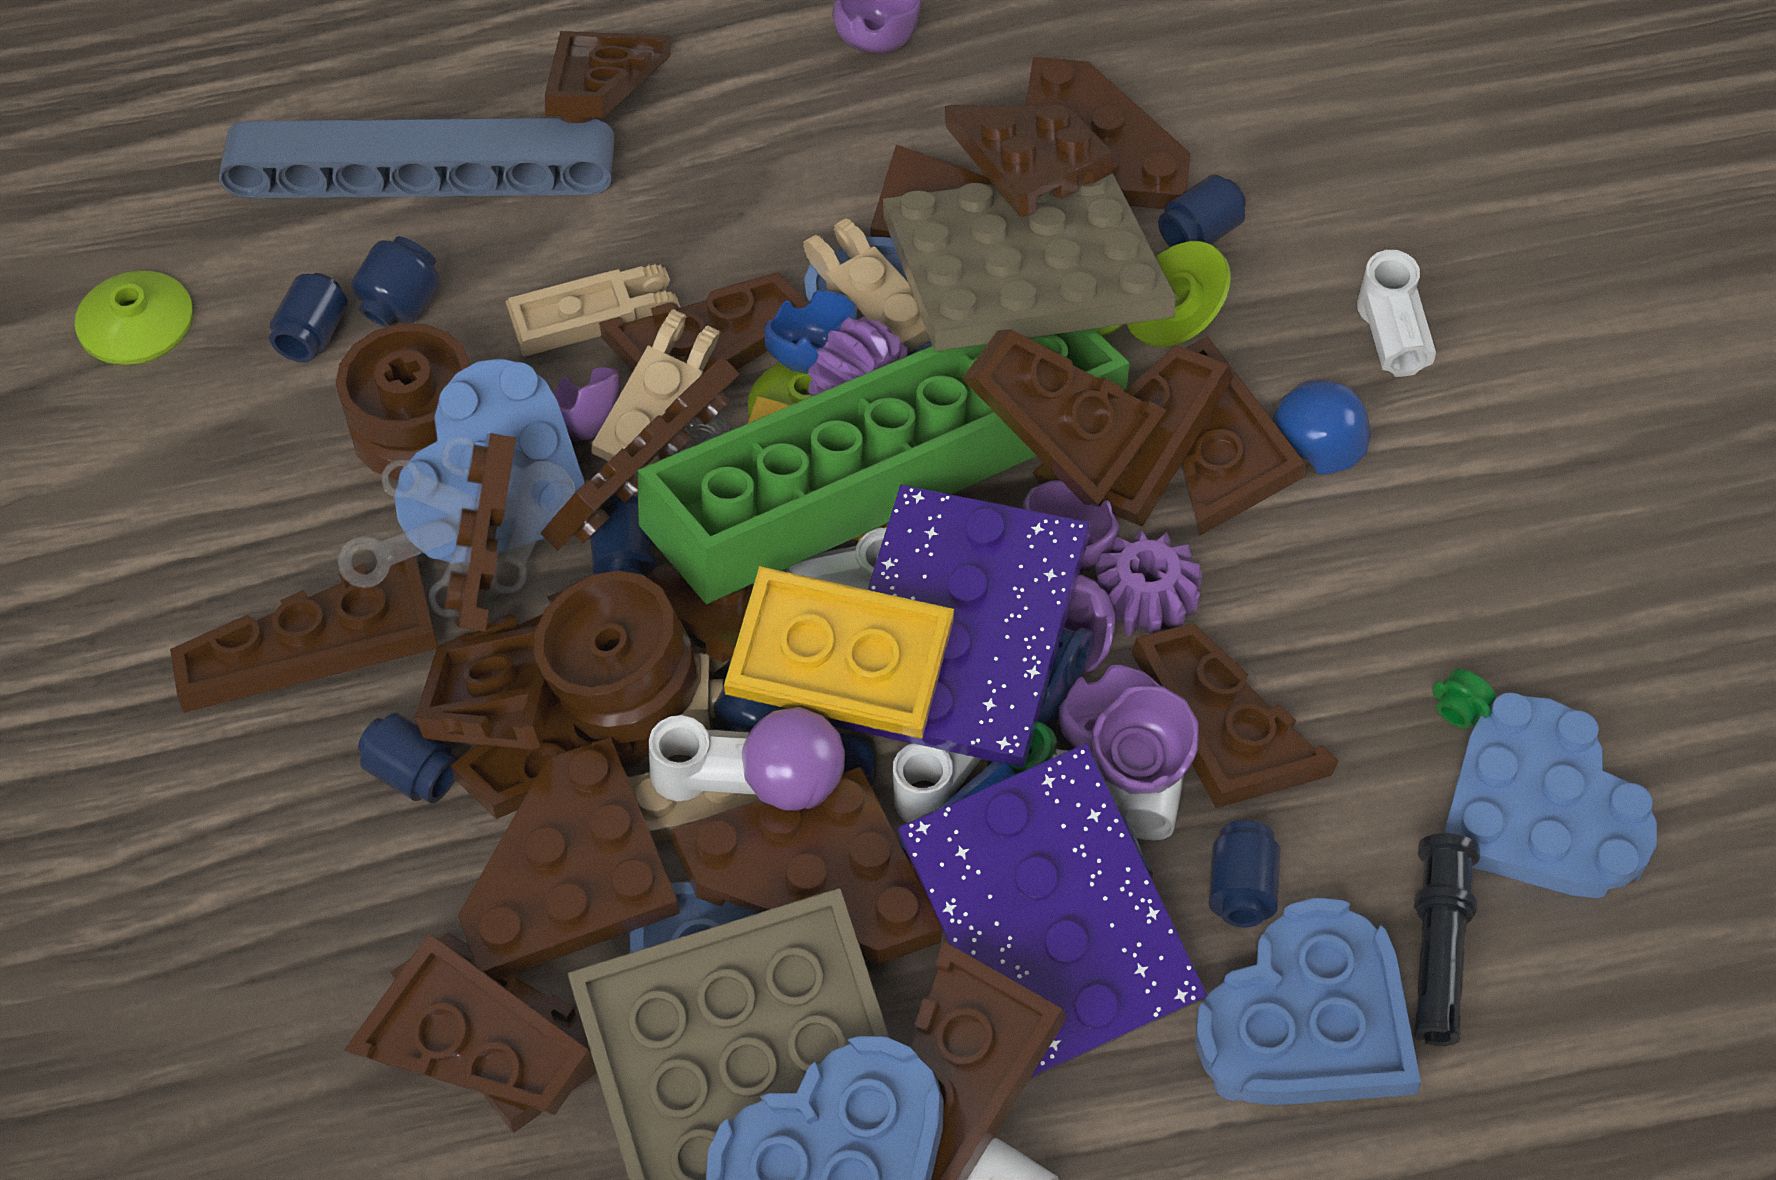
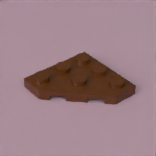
M1033 57L1025 106L1060 105L1070 107L1112 152V173L1129 206L1165 209L1169 202L1186 192L1190 152L1090 62Z
M611 737L547 758L458 914L476 967L494 980L502 979L680 914L677 898Z
M861 767L844 772L833 792L820 805L814 808L785 811L758 800L672 828V844L697 898L721 907L727 901L761 913L840 888L864 960L878 965L941 943L943 929Z

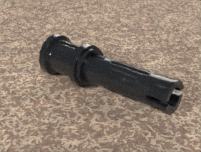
M1440 833L1424 837L1419 841L1418 857L1424 862L1422 889L1415 895L1414 909L1422 920L1423 933L1422 948L1420 950L1418 1006L1414 1037L1418 1041L1425 1039V1044L1449 1046L1458 1043L1461 1035L1460 1005L1463 987L1464 939L1466 924L1472 920L1477 911V899L1471 894L1472 866L1477 864L1480 859V847L1471 838L1458 834Z

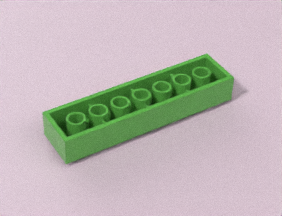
M1087 329L1029 338L1072 361L1073 366L1096 378H1106L1122 386V391L1126 390L1130 362L1096 330ZM987 344L935 351L933 346L637 470L639 526L705 604H709L755 583L759 566L782 571L887 524L900 485L951 495L1037 455L962 379Z

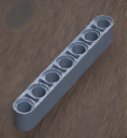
M560 118L245 121L234 124L227 132L219 172V182L229 193L244 198L593 195L605 191L611 184L615 134L609 125L598 119H592L585 123H568Z

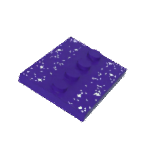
M900 485L867 590L954 609V621L924 735L920 739L829 718L830 724L835 727L1025 768L1090 536L1089 522Z
M1087 743L898 827V834L948 943L1062 1008L1068 1018L1030 1079L1200 1002L1207 997Z

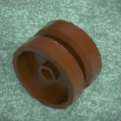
M399 323L375 330L353 344L339 363L336 388L357 456L373 472L399 480L401 470L408 464L415 453L437 441L434 415L440 393L456 373L471 366L464 346L449 332L427 324Z
M617 570L590 575L567 587L545 609L535 631L534 658L543 677L554 694L559 697L563 708L574 725L593 739L602 740L611 737L613 743L620 744L649 738L652 729L660 721L670 716H680L690 706L700 683V656L663 588L641 574Z

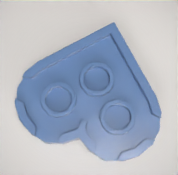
M506 359L478 361L456 373L439 396V402L434 415L437 441L415 453L408 464L401 470L394 499L397 520L411 543L430 558L451 563L464 562L467 547L455 544L462 507L474 509L478 484L467 482L473 444L485 446L486 437L489 433L516 437L505 512L501 527L497 526L495 539L498 540L497 552L501 553L543 539L544 537L540 532L573 494L585 484L558 401L546 380L535 373L529 365Z
M1504 693L1495 699L1491 708V715L1488 718L1482 716L1479 718L1470 735L1444 833L1462 835L1478 843L1480 859L1472 868L1564 894L1590 898L1605 897L1608 890L1624 887L1633 879L1637 882L1642 878L1657 846V821L1651 811L1653 800L1648 790L1643 786L1628 783L1603 771L1602 746L1597 738L1599 728L1596 720L1590 714L1574 710L1552 699L1522 696L1517 693Z
M1312 898L1292 903L1284 908L1283 915L1268 925L1265 934H1262L1258 941L1256 965L1228 973L1224 978V983L1209 992L1205 1002H1202L1198 1009L1195 1047L1204 1071L1213 1079L1214 1089L1221 1097L1231 1101L1243 1100L1247 1103L1289 1105L1418 1094L1421 1080L1397 955L1387 931L1381 925L1377 930L1367 918L1350 911V903L1344 900Z
M859 1036L848 1040L850 1042L849 1045L831 1051L819 1064L814 1062L808 1067L797 1093L765 1094L761 1096L763 1101L744 1107L731 1121L725 1119L720 1124L708 1149L706 1180H931L943 1131L944 1100L940 1092L939 1082L933 1071L917 1056L911 1047L885 1036Z

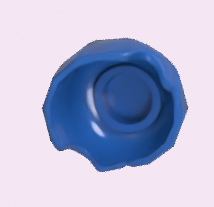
M827 290L815 291L808 305L802 308H794L789 300H785L774 319H770L765 324V347L774 359L791 371L808 374L809 368L816 363L819 356L816 349L824 347L828 340V333L831 330L839 331L842 323L848 317L857 320V305L844 294Z
M1306 381L1295 387L1278 403L1272 419L1299 456L1308 460L1317 473L1331 474L1349 469L1367 454L1371 439L1368 414L1359 397L1349 387L1330 381Z

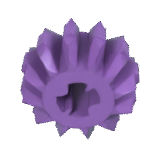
M864 316L858 320L848 317L842 323L839 331L831 330L828 333V340L824 347L816 349L819 356L816 363L808 371V375L812 378L808 393L812 396L907 357L908 348L900 342L899 337L891 333L892 330L882 323L876 320L871 321Z
M1141 528L1134 537V543L1116 537L1112 553H1101L1100 559L1096 563L1095 576L1097 579L1095 582L1098 583L1100 588L1106 590L1115 612V623L1124 621L1123 629L1127 637L1138 628L1147 629L1148 633L1152 634L1160 632L1162 625L1169 629L1180 627L1184 624L1185 616L1194 615L1195 610L1199 606L1200 592H1198V589L1201 587L1202 573L1199 570L1200 565L1191 562L1192 554L1190 553L1189 545L1171 548V540L1167 531L1157 541L1148 540Z

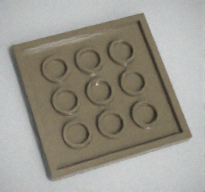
M1113 173L1094 183L1082 185L1076 192L1062 199L1055 197L1053 190L1036 198V212L1023 217L1016 213L993 184L970 183L958 189L936 192L911 191L903 196L883 199L884 221L935 351L988 344L999 330L1011 329L1027 338L1175 317L1176 296Z
M840 888L567 973L629 1180H706L708 1149L720 1124L725 1119L731 1121L744 1107L763 1101L761 1096L765 1094L797 1093L808 1067L814 1062L819 1064L831 1051L849 1045L850 1042L848 1040L859 1036H885L890 1039Z

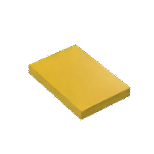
M759 566L724 683L725 695L787 709L800 707L827 718L922 739L954 621V609Z

